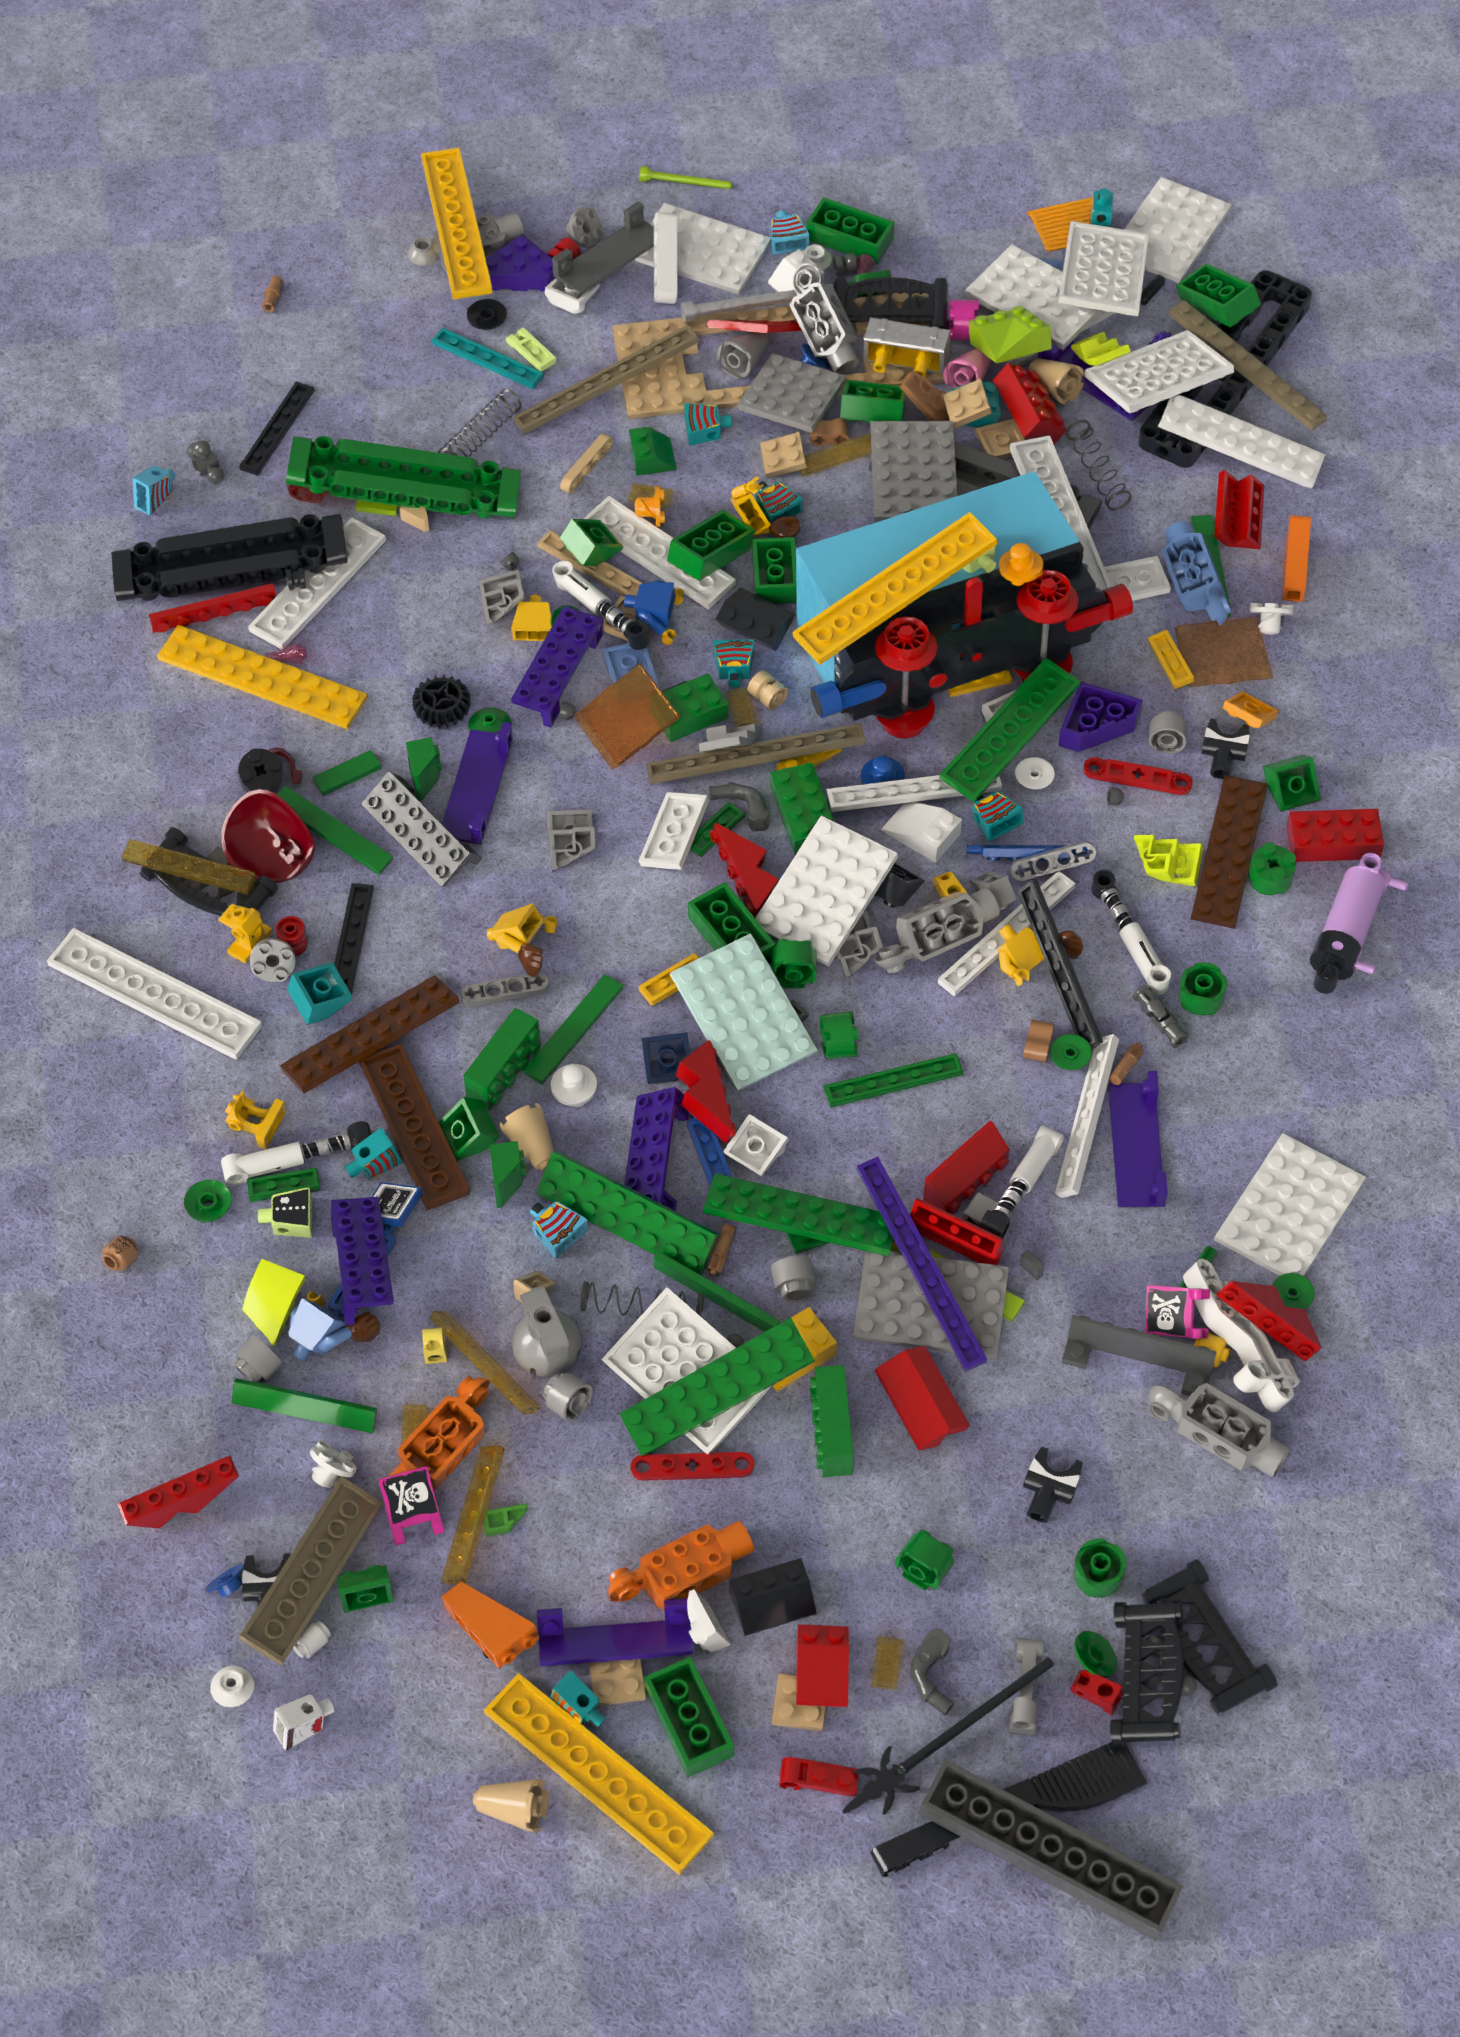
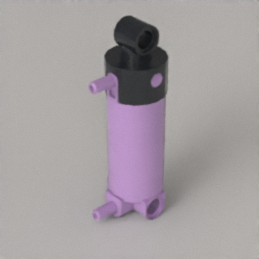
M1366 853L1361 858L1359 866H1353L1346 871L1325 925L1310 956V964L1316 971L1314 987L1320 993L1328 994L1336 989L1338 980L1350 978L1355 969L1370 974L1374 973V965L1359 961L1363 944L1382 896L1386 893L1388 886L1404 891L1408 886L1407 882L1393 878L1392 872L1380 869L1382 861L1375 853Z

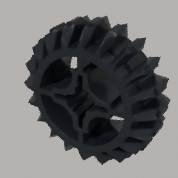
M435 675L432 680L427 678L426 683L420 682L419 688H415L412 697V706L417 718H421L423 724L428 722L430 728L434 723L437 724L438 729L441 727V724H445L447 728L451 722L456 725L457 719L463 721L464 715H468L471 706L470 693L467 691L466 685L462 684L460 679L455 680L453 676L446 678L443 675L442 678H438Z

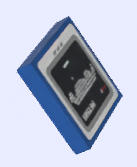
M381 1182L372 1197L379 1198L382 1223L384 1225L402 1227L422 1196L423 1191L421 1187Z

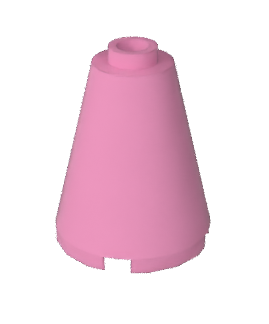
M975 348L947 364L943 374L947 386L950 385L952 388H956L979 379L983 381L992 360Z

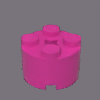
M950 300V340L970 341L969 321L976 319L978 316L979 300Z

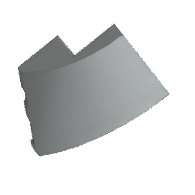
M519 569L478 581L488 627L525 598Z
M751 724L734 728L723 725L706 729L707 742L699 743L700 752L750 745L761 736L762 726Z
M592 810L547 811L552 871H556L596 849L595 829L592 826Z
M867 911L863 912L835 956L845 979L849 978L883 948L877 927L871 926Z

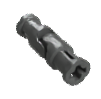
M1143 985L1133 994V999L1139 1001L1144 1007L1145 1014L1152 1019V1022L1162 1034H1166L1171 1041L1172 1047L1177 1048L1184 1044L1190 1035L1180 1028L1178 1020L1166 1007H1163V1002L1153 995L1151 987Z

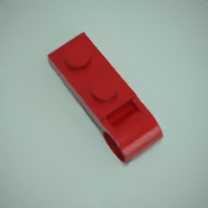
M785 1757L781 1760L779 1787L783 1789L794 1787V1790L807 1788L855 1797L857 1794L858 1774H854V1771L858 1769L814 1760Z

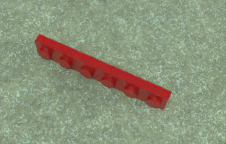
M273 583L152 613L149 614L153 633L166 632L171 628L177 627V625L186 627L191 623L206 622L211 618L225 617L231 613L249 611L259 606H268L276 598V592Z

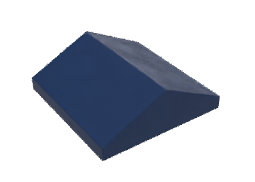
M688 1032L642 1038L647 1084L680 1080L676 1077L680 1062L690 1055Z

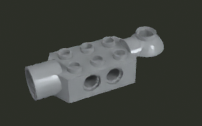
M516 212L499 218L490 213L476 217L485 258L522 234L525 236L522 222ZM434 231L433 239L419 237L410 246L408 258L413 264L427 266L440 259L442 267L446 270L438 231Z
M811 263L800 265L795 270L792 279L793 288L798 295L793 297L790 307L814 356L828 359L833 371L836 373L845 374L851 372L860 365V359L853 347L858 336L833 286L822 283L820 271L815 265Z

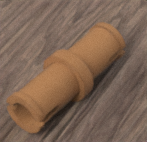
M273 276L269 287L265 290L262 309L265 308L264 311L266 312L274 311L276 301L281 296L280 289L283 285V279L280 281L281 277Z

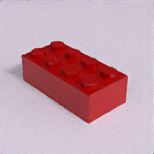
M1008 363L993 381L1023 437L1034 439L1050 435L1053 444H1055L1065 434L1067 428L1063 423L1064 419L1055 409V403L1049 398L1048 390L1039 380V374L1034 370L1024 369L1020 365L1016 366Z
M1378 808L1289 811L1286 827L1290 852L1296 856V862L1361 860L1366 853H1375L1381 858L1384 841Z

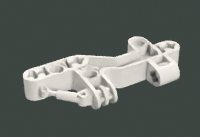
M1199 1259L1185 1272L1183 1279L1187 1288L1210 1289V1299H1194V1302L1205 1324L1220 1338L1225 1339L1226 1343L1238 1353L1244 1365L1234 1376L1235 1385L1243 1392H1257L1266 1409L1271 1412H1278L1293 1398L1294 1392L1292 1388L1300 1383L1290 1360L1277 1358L1264 1332L1216 1296V1293L1225 1287L1228 1282L1219 1279L1209 1261Z

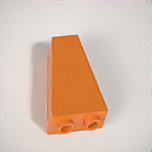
M1290 515L1284 548L1282 600L1303 602L1311 517Z
M462 1581L441 1596L445 1609L498 1669L513 1662L518 1654L534 1646L539 1639L537 1628L533 1622Z

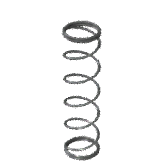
M1087 420L1075 421L1067 428L1066 436L1069 440L1074 441L1073 449L1075 452L1082 454L1081 462L1083 466L1090 468V478L1098 482V492L1106 496L1105 504L1107 508L1111 511L1117 510L1110 507L1109 503L1115 496L1122 493L1129 494V498L1118 509L1126 507L1131 501L1132 495L1129 491L1124 490L1126 486L1124 483L1115 485L1107 494H1103L1099 490L1101 479L1107 473L1115 471L1116 473L1113 477L1103 480L1109 481L1117 475L1118 471L1115 469L1109 470L1099 480H1095L1091 476L1093 465L1099 459L1107 457V461L1097 467L1105 465L1109 461V456H1101L1094 461L1091 467L1084 464L1083 455L1096 452L1102 444L1101 442H1094L1083 453L1077 451L1075 448L1076 439L1085 440L1093 434L1094 430L1090 428L1091 425ZM1079 423L1088 424V428L1081 431L1077 437L1068 436L1073 426ZM1089 430L1092 431L1090 435H1088L1087 437L1083 438L1085 435L1088 434ZM1097 443L1100 444L1096 450L1085 453L1090 446ZM1119 485L1124 486L1122 490L1110 494L1111 496L1107 500L1109 493Z
M584 1281L581 1291L580 1310L586 1311L588 1296L593 1285L596 1309L599 1313H603L606 1310V1306L602 1311L599 1310L594 1282H591L589 1286V1282ZM614 1284L608 1297L607 1304L610 1301L613 1290L615 1288L618 1309L620 1314L624 1316L628 1313V1309L624 1314L622 1313L619 1303L617 1285ZM637 1286L633 1292L630 1305L632 1304L636 1291L638 1290L641 1313L643 1314L644 1312L642 1308L640 1289ZM661 1289L657 1291L654 1301L657 1299L659 1292L660 1294L662 1293ZM682 1291L679 1294V1298L683 1294V1300L686 1303L685 1293ZM703 1293L698 1294L696 1313L700 1317L703 1311Z

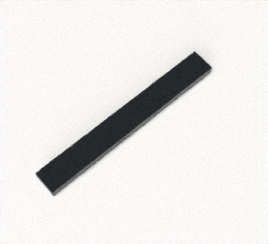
M1031 880L1017 890L1075 1035L1083 1037L1089 1043L1091 1050L1103 1043L1102 1037L1037 880Z

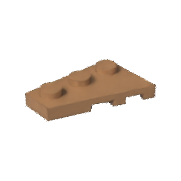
M915 371L909 373L900 385L904 393L928 421H949L950 418L943 397L946 392L934 388L930 381Z

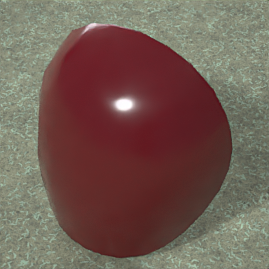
M258 789L240 797L232 805L222 826L221 842L227 860L237 871L252 879L257 880L260 875H265L275 883L291 880L302 873L313 858L314 840L303 819L287 801L271 791Z

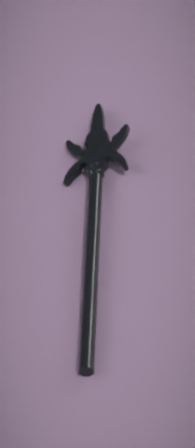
M1047 1657L907 1760L899 1763V1765L892 1764V1769H887L886 1767L890 1762L892 1746H889L881 1757L880 1770L866 1767L854 1771V1774L868 1777L875 1775L876 1780H870L865 1785L863 1792L848 1803L842 1812L845 1814L868 1800H876L882 1797L883 1791H886L888 1796L884 1799L882 1812L885 1815L893 1804L894 1790L900 1793H912L920 1790L919 1786L907 1784L900 1786L898 1785V1780L904 1781L905 1774H908L912 1768L1053 1667L1054 1663Z

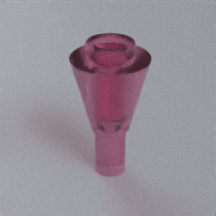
M862 254L856 257L857 275L870 273L875 260L870 255Z
M297 643L280 651L267 652L266 657L303 664V660L307 658V652L301 643Z

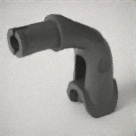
M728 782L726 785L709 786L710 801L722 798L745 800L749 809L747 811L749 828L754 832L766 831L768 829L769 811L759 791L753 787Z
M937 1628L925 1636L922 1645L915 1653L910 1665L911 1676L921 1700L924 1703H930L941 1713L947 1715L952 1709L954 1702L938 1691L937 1686L926 1676L928 1670L939 1658L942 1660L949 1650L950 1637Z

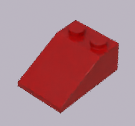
M798 1624L796 1635V1705L848 1707L849 1626Z

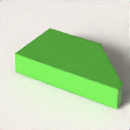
M527 1503L482 1511L486 1537L510 1533L528 1510Z

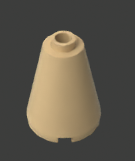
M1036 358L1028 366V370H1034L1039 374V380L1058 403L1065 405V402L1069 399L1072 402L1083 388L1084 383L1081 380L1082 376L1085 377V373L1077 365Z
M534 1103L536 1106L534 1108L526 1105L505 1117L507 1122L504 1125L500 1122L499 1128L511 1142L518 1141V1149L524 1151V1157L535 1169L545 1171L554 1148L543 1108L539 1103Z
M541 1779L482 1785L474 1793L473 1805L476 1806L477 1811L528 1832L538 1833L542 1826H538L540 1816L544 1819L546 1818L549 1792L543 1789L546 1781Z

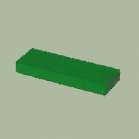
M369 750L313 776V782L321 794L325 796L380 770L381 764L373 752Z
M728 802L697 830L690 850L700 857L705 855L716 844L712 842L710 837V831L714 830L715 823L732 830L745 818V813Z
M317 1167L247 1179L250 1202L271 1199L274 1194L303 1188H310V1192L321 1191Z

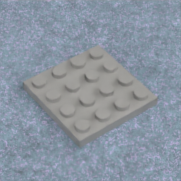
M772 353L738 402V410L813 433L845 385L846 376Z

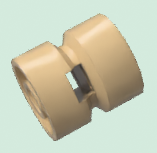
M766 670L758 672L749 682L747 689L752 696L760 700L769 710H774L780 706L787 698L789 691L786 686L780 681H776L775 677Z

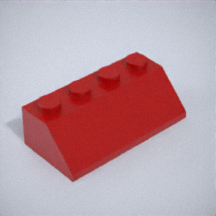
M991 1120L925 1178L923 1201L953 1215L960 1208L961 1202L965 1199L970 1200L976 1194L977 1188L981 1184H988L997 1170L1002 1171L1008 1165L1010 1149Z

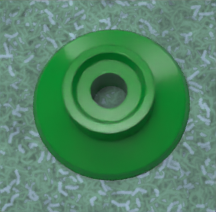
M1062 1035L1050 1047L1052 1061L1058 1067L1065 1070L1080 1069L1091 1058L1092 1051L1089 1043L1079 1035Z
M1283 1274L1277 1277L1272 1286H1276L1285 1307L1306 1309L1314 1300L1315 1291L1312 1283L1300 1274Z

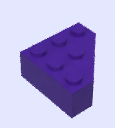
M523 234L485 258L492 290H540V292H545V287L555 279L553 277L552 258Z
M1081 681L1060 729L1058 746L1080 752L1134 732L1141 715L1143 699Z

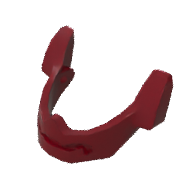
M283 748L269 749L275 755L284 756L291 767L292 783L300 784L302 770L296 769L294 758Z

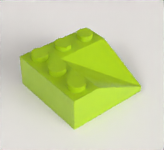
M1015 306L1012 310L996 311L993 315L977 316L976 319L969 321L970 344L995 363L1052 349L1050 325L1023 306Z

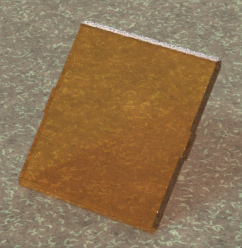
M1253 617L1226 620L1221 626H1219L1217 621L1176 626L1174 629L1181 655L1194 676V682L1190 683L1189 687L1224 683L1233 684L1242 681L1273 678L1260 628H1257L1259 625L1258 619Z
M638 664L617 682L610 685L574 716L611 770L619 767L641 748L643 749L651 743L655 737L680 717L642 664Z

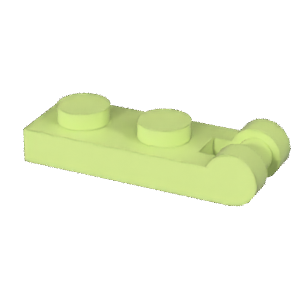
M525 328L519 329L515 335L511 334L506 337L507 343L512 348L514 347L537 370L542 372L556 364V357Z

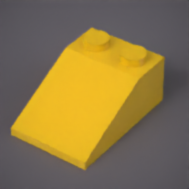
M810 1307L791 1318L815 1362L772 1385L776 1392L837 1355L836 1340Z

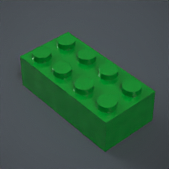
M825 197L821 199L806 222L809 241L845 254L854 253L856 258L878 265L894 240V221Z
M1207 263L1176 284L1181 302L1185 300L1201 314L1228 327L1236 325L1242 318L1252 313L1261 305L1253 284Z
M722 509L672 539L667 561L689 574L692 578L700 581L751 550L755 529Z
M813 762L770 772V788L793 853L796 855L820 816L833 822L834 820Z
M726 882L688 902V918L714 951L751 933L767 963L771 962V952L776 944Z
M517 1008L512 1010L464 1073L466 1098L483 1100L488 1110L494 1104L498 1105L505 1089L513 1086L518 1072L524 1071L530 1056L537 1054L541 1047L538 1019Z
M844 1365L815 1367L814 1376L810 1377V1401L813 1408L812 1422L815 1428L814 1443L815 1447H817V1469H822V1477L852 1475L853 1447Z
M691 1657L644 1677L645 1691L687 1778L734 1757V1744Z

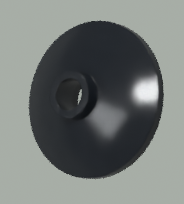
M494 299L478 300L471 304L467 310L468 322L473 327L481 330L495 329L501 326L507 318L505 306Z

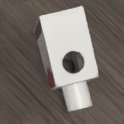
M309 1694L275 1708L273 1731L285 1751L321 1731L323 1728V1718L333 1713L334 1707L328 1698L317 1703L313 1695Z

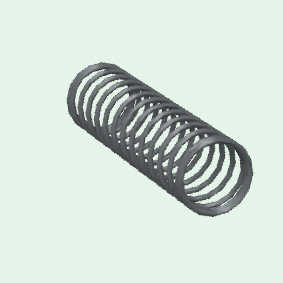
M502 389L495 399L486 404L485 408L481 409L480 413L476 414L475 418H472L469 423L465 424L464 428H461L453 438H450L449 442L445 443L444 447L440 448L437 453L444 451L445 454L457 455L451 448L450 444H452L465 457L471 456L472 451H477V446L481 447L482 442L487 441V437H492V432H497V427H502V422H507L508 418L513 416V413H517L521 409L520 398L512 390ZM504 391L515 397L519 408H517L516 403L509 396L503 394ZM504 396L510 399L516 408H510L509 406L511 405L505 400ZM496 400L502 402L510 410L511 416L506 415L497 405ZM491 405L497 407L505 415V421L501 420L498 414L492 410ZM486 410L491 411L500 420V426L496 425L493 419L487 415ZM481 415L486 416L495 425L496 430H491L488 424L482 420ZM476 420L481 421L490 430L491 434L486 435L483 429L477 425ZM471 425L476 426L485 435L486 439L481 440L478 434L472 430ZM466 429L471 431L480 440V445L475 444L473 439L467 435ZM461 434L466 436L475 445V450L470 449L467 443L462 440ZM456 439L461 441L470 450V455L465 454L462 448L457 445Z

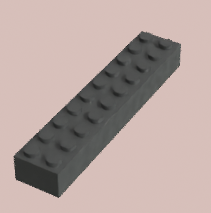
M944 1759L918 1811V1814L1155 1941L1162 1933L1183 1888L1181 1884Z

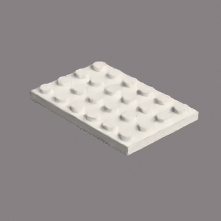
M1160 177L1124 230L1149 234L1144 270L1157 275L1160 274L1169 280L1179 283L1187 275L1230 211L1232 204Z
M666 203L658 211L677 214V275L737 295L742 291L771 243V237ZM653 219V221H652L651 224H650V225H652L653 227H654V219ZM654 247L634 259V261L654 267Z
M1071 221L1058 303L1138 316L1149 234Z
M1013 244L965 290L966 297L971 300H979L980 305L993 312L1012 310L1015 306L1025 307L1050 325L1051 344H1054L1061 350H1064L1102 311L1058 303L1063 272Z
M1187 330L1085 370V377L1128 413H1132L1234 373V365Z
M820 816L755 919L765 932L777 941L781 939L811 941L817 953V961L830 966L898 858V853Z
M1282 1133L1215 1235L1214 1241L1279 1276L1286 1273H1297L1305 1276L1363 1185L1366 1177Z
M666 1288L601 1360L646 1399L734 1350L736 1347L669 1288ZM771 1387L685 1435L707 1455L712 1453Z

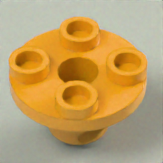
M655 486V495L652 497H637L635 500V513L637 517H653L656 519L657 528H661V524H665V512L660 510V503H664V489H660V486Z
M1016 543L1001 556L999 572L1005 579L1011 581L1013 585L1021 586L1025 582L1032 581L1042 575L1043 560L1038 553L1031 550L1029 545Z

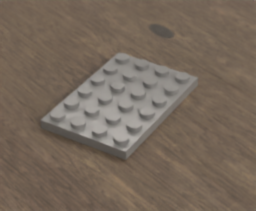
M953 421L870 422L874 522L892 518L957 496Z
M865 1251L853 1339L913 1348L926 1346L928 1350L954 1353L903 1255L899 1252L890 1251L889 1256ZM933 1257L985 1356L997 1359L1009 1267Z

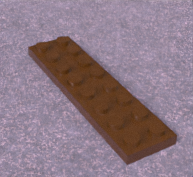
M1224 775L1191 920L1235 929L1267 791V783Z
M434 975L295 1057L290 1058L281 1064L280 1067L295 1086L305 1094L460 1003L458 996Z
M402 1043L373 1053L359 1061V1065L415 1187H421L423 1191L420 1198L426 1211L469 1195L470 1189Z

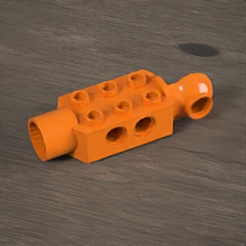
M467 1376L456 1390L459 1396H446L398 1448V1460L400 1463L388 1476L427 1466L432 1487L436 1490L484 1437L483 1420L473 1408L479 1407L488 1396L490 1380L484 1377L472 1378Z
M736 1521L720 1530H716L706 1524L640 1557L639 1568L629 1571L627 1567H622L614 1571L609 1576L608 1598L611 1602H625L634 1598L641 1590L645 1589L656 1607L664 1610V1600L688 1598L689 1592L693 1589L700 1594L731 1578V1563L754 1552L750 1535L740 1521Z

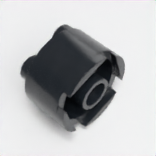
M252 749L242 757L238 766V777L244 791L248 793L262 789L275 793L280 788L283 779V768L280 759L273 752L266 749ZM260 770L264 771V774L257 776V772H260Z

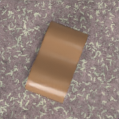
M842 418L830 421L821 419L813 433L809 432L810 443L813 446L847 444L849 441L847 421Z
M1031 1020L1023 1058L1046 1063L1055 1024Z

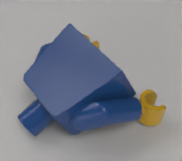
M656 580L650 583H642L639 585L637 595H625L624 607L635 608L636 619L644 621L658 635L662 634L661 640L663 644L671 645L676 637V632L673 629L666 630V627H669L674 604L679 605L683 602L684 598L682 596L684 591L681 588L675 590L674 582Z

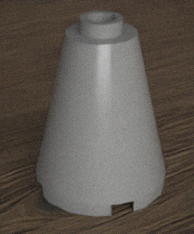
M750 332L723 342L717 350V359L723 365L722 370L735 379L748 376L768 347L769 339L765 333Z

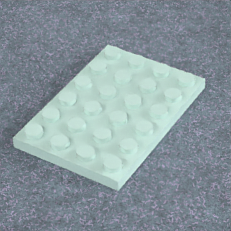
M751 933L671 972V978L707 1041L710 1040L712 1047L716 1049L717 1059L736 1092L817 1052V1048Z

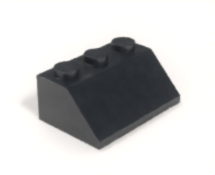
M740 587L725 600L716 620L720 625L749 639H754L755 642L776 651L796 614Z
M894 863L874 897L879 896L884 899L883 903L892 908L904 906L925 880Z
M801 1558L729 1580V1592L744 1636L817 1614L810 1581Z

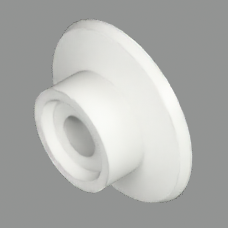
M813 244L802 250L821 270L826 269L832 262L831 254L820 245Z
M1030 757L1022 760L1017 765L1015 776L1021 785L1035 790L1047 787L1053 781L1055 772L1048 761L1038 757Z
M227 1666L219 1670L211 1681L210 1690L212 1697L217 1703L225 1707L242 1705L251 1697L254 1691V1679L251 1673L240 1666ZM232 1681L236 1682L235 1686L233 1687L227 1686L228 1683Z

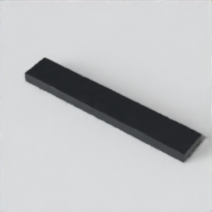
M297 381L294 383L240 464V470L256 476L260 474L314 393V387Z
M351 884L334 965L351 995L372 902L374 885Z

